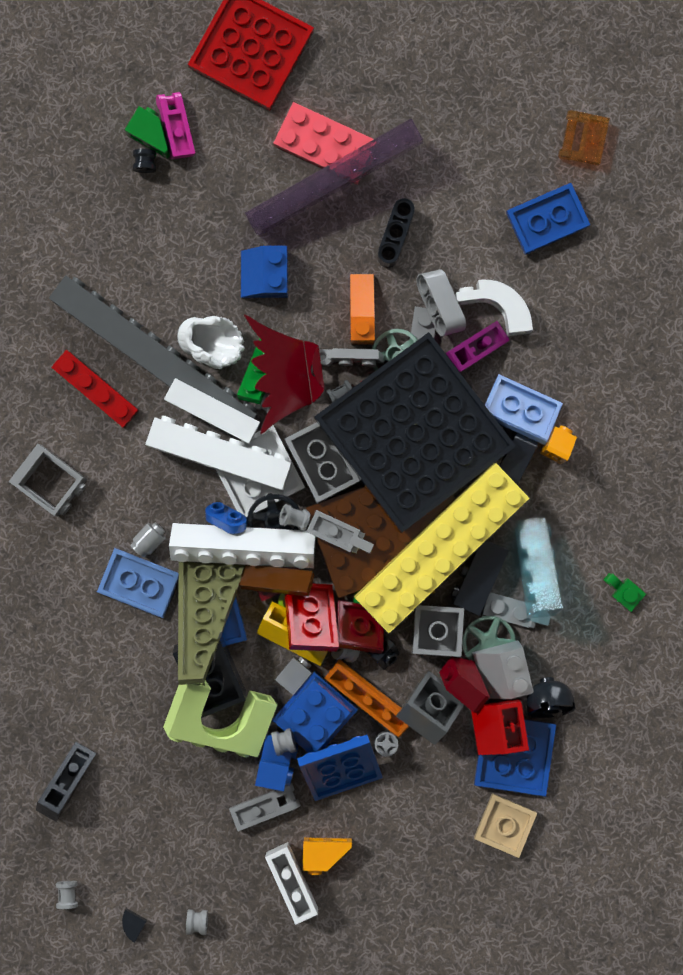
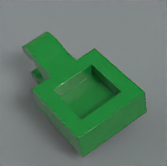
M608 573L603 579L615 590L611 597L629 612H632L646 595L628 578L621 582L614 574Z

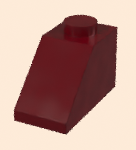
M451 656L440 670L439 674L446 690L472 712L477 713L490 696L475 661Z

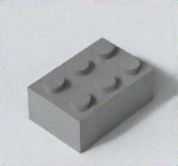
M317 422L285 438L317 504L360 483L356 473Z

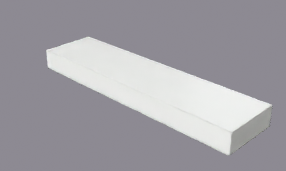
M176 378L164 398L165 401L250 444L260 425L259 421Z

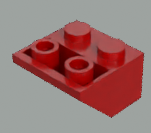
M520 700L484 704L477 713L471 711L478 755L509 754L529 750Z

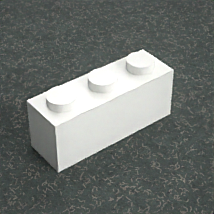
M289 842L267 851L265 855L266 861L295 925L318 915V906Z

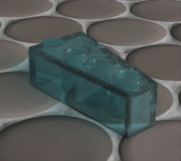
M546 518L519 520L515 523L514 528L527 619L556 616L563 607L558 586V574L555 571L554 548L551 547L549 539L552 537L551 526L546 523Z

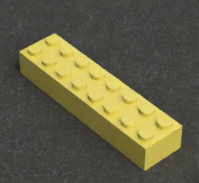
M497 463L492 464L354 596L355 599L390 633L530 498Z

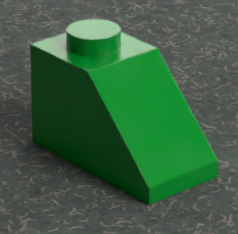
M138 106L125 128L127 136L168 159L170 153L162 123L158 117L159 114L149 107L144 109Z

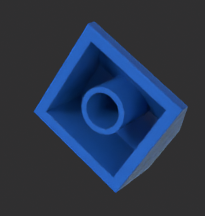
M260 246L241 251V298H288L287 246Z

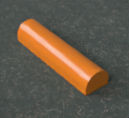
M338 660L324 677L327 682L398 738L409 727L396 717L401 707L342 660Z

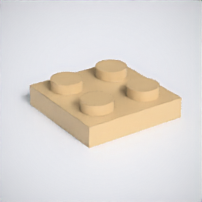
M492 793L474 839L519 858L537 812Z

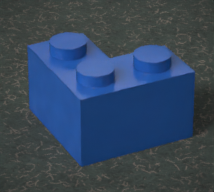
M267 732L255 786L284 792L285 786H290L294 768L289 766L291 758L296 759L297 751L293 753L287 751L283 755L277 756L272 741V733Z

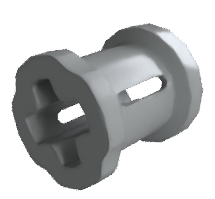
M285 504L280 512L279 523L282 526L287 524L296 526L299 530L304 531L310 520V512L307 509L297 510Z
M60 881L56 883V888H58L57 909L78 907V902L75 901L77 881Z

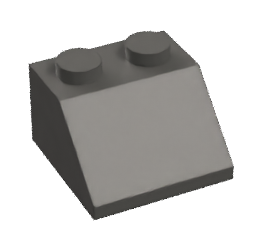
M518 640L472 652L475 664L490 696L489 698L513 699L533 693L524 649Z

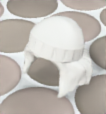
M210 316L204 319L193 317L185 320L178 330L177 338L181 349L188 355H192L197 362L204 363L214 369H222L223 367L235 364L241 359V352L245 349L242 345L244 343L241 336L242 333L227 318Z

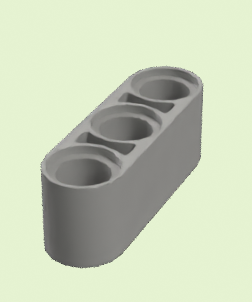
M439 269L419 274L416 280L417 287L437 333L440 336H446L464 331L466 320L445 272Z

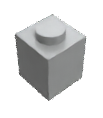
M294 656L275 680L294 695L312 674V671L309 669L312 665L300 656L297 659Z

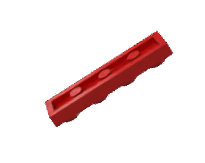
M65 350L51 367L121 427L125 428L139 411L68 350Z

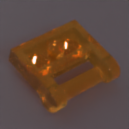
M568 111L566 116L568 123L562 149L559 150L558 158L599 166L610 118L579 111ZM577 122H582L584 125L579 149L574 151L571 149Z

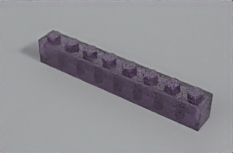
M411 118L245 212V215L255 233L260 236L423 144V138Z

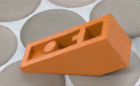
M350 274L351 345L374 344L375 341L374 274Z

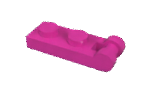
M172 93V96L156 95V104L160 111L171 159L194 156L195 149L181 93ZM173 105L175 110H169L168 106Z

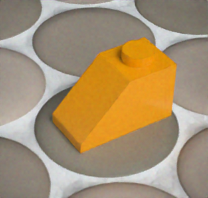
M561 425L559 428L555 426L540 454L562 464L568 461L577 437L572 435L573 431Z
M304 837L303 871H308L310 875H321L322 871H328L352 848V838Z

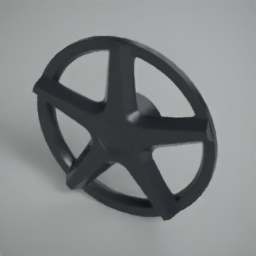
M268 493L266 496L256 500L247 514L248 526L250 528H254L252 519L265 521L264 528L298 530L296 526L292 529L288 524L282 526L279 523L281 510L277 509L274 499L283 500L289 503L291 508L299 510L298 505L284 495ZM267 501L268 511L266 513L254 512L259 504Z

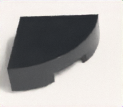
M126 908L122 918L123 930L126 936L135 943L147 919Z

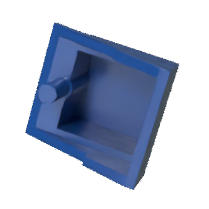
M315 670L272 721L283 731L291 728L295 741L308 753L323 750L356 713L358 707Z

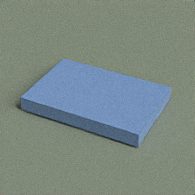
M499 374L485 403L487 409L500 425L546 445L563 403Z
M114 548L97 592L164 618L178 584L179 573Z

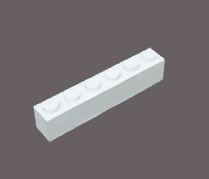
M162 416L161 419L154 418L145 444L148 447L282 492L284 491L292 468V463L288 462L289 457L275 453L273 457L265 454L266 450L263 448L252 446V449L243 447V442L230 438L228 442L220 439V434L212 431H207L204 434L197 431L198 427L187 423L182 427L175 424L176 420L166 416Z
M173 523L169 543L170 559L179 562L297 567L299 569L314 568L316 536L302 530L247 527L242 533L230 534L214 525Z

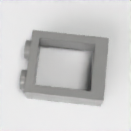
M37 444L9 482L53 516L59 517L60 514L65 515L72 506L70 501L75 495L78 497L86 488L84 483L87 479L43 445ZM45 457L76 479L56 507L25 484Z

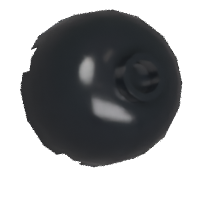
M553 677L540 679V683L533 686V693L527 695L528 715L531 714L532 718L554 717L552 714L561 711L562 715H566L576 710L570 688L563 682L554 681Z

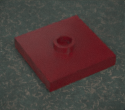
M338 600L336 603V623L339 648L382 654L384 651V628L361 604Z

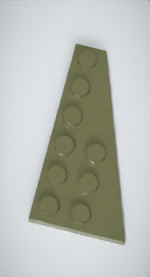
M179 562V685L203 684L205 682L239 589L245 565Z

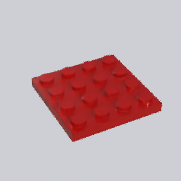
M223 0L187 65L188 68L270 111L311 38L314 27L263 0Z

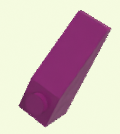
M496 321L445 354L458 371L461 372L508 342L509 338L499 322Z

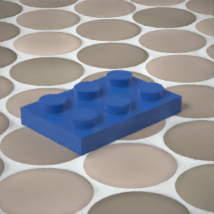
M572 183L506 211L525 255L590 226Z

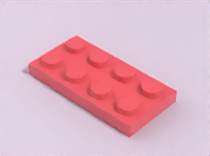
M293 102L273 145L358 185L378 141Z

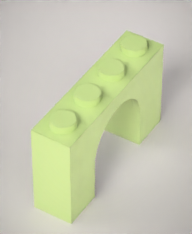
M206 680L203 684L178 685L163 726L171 740L175 742L188 741L202 748L206 745L224 753L228 750L246 758L249 755L258 757L277 708V703L271 695L249 690L237 720L228 727L211 729L201 723L202 711L211 690Z

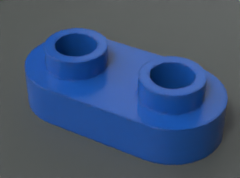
M214 502L205 509L206 521L227 533L239 534L247 528L246 516L221 502Z

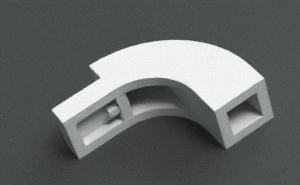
M478 280L476 284L477 290H474L473 287L460 288V292L455 294L459 305L482 302L489 303L498 308L505 320L507 336L530 334L533 331L531 314L525 301L508 285L494 280Z

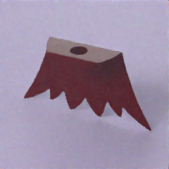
M244 314L251 328L261 339V341H253L254 345L265 353L251 360L254 366L266 373L256 383L255 389L270 393L262 403V407H271L263 422L260 432L262 434L285 416L315 402L324 392L320 352L317 344L309 341L303 342L302 340L279 333ZM311 366L313 368L315 377L311 373Z

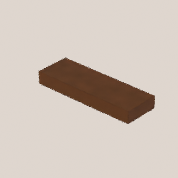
M245 565L239 586L244 590L309 596L315 575L313 571Z

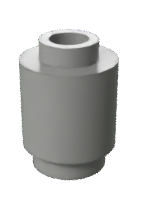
M148 522L133 538L134 542L130 546L136 553L145 558L147 554L151 555L166 539L163 535L165 530L156 522L153 525Z

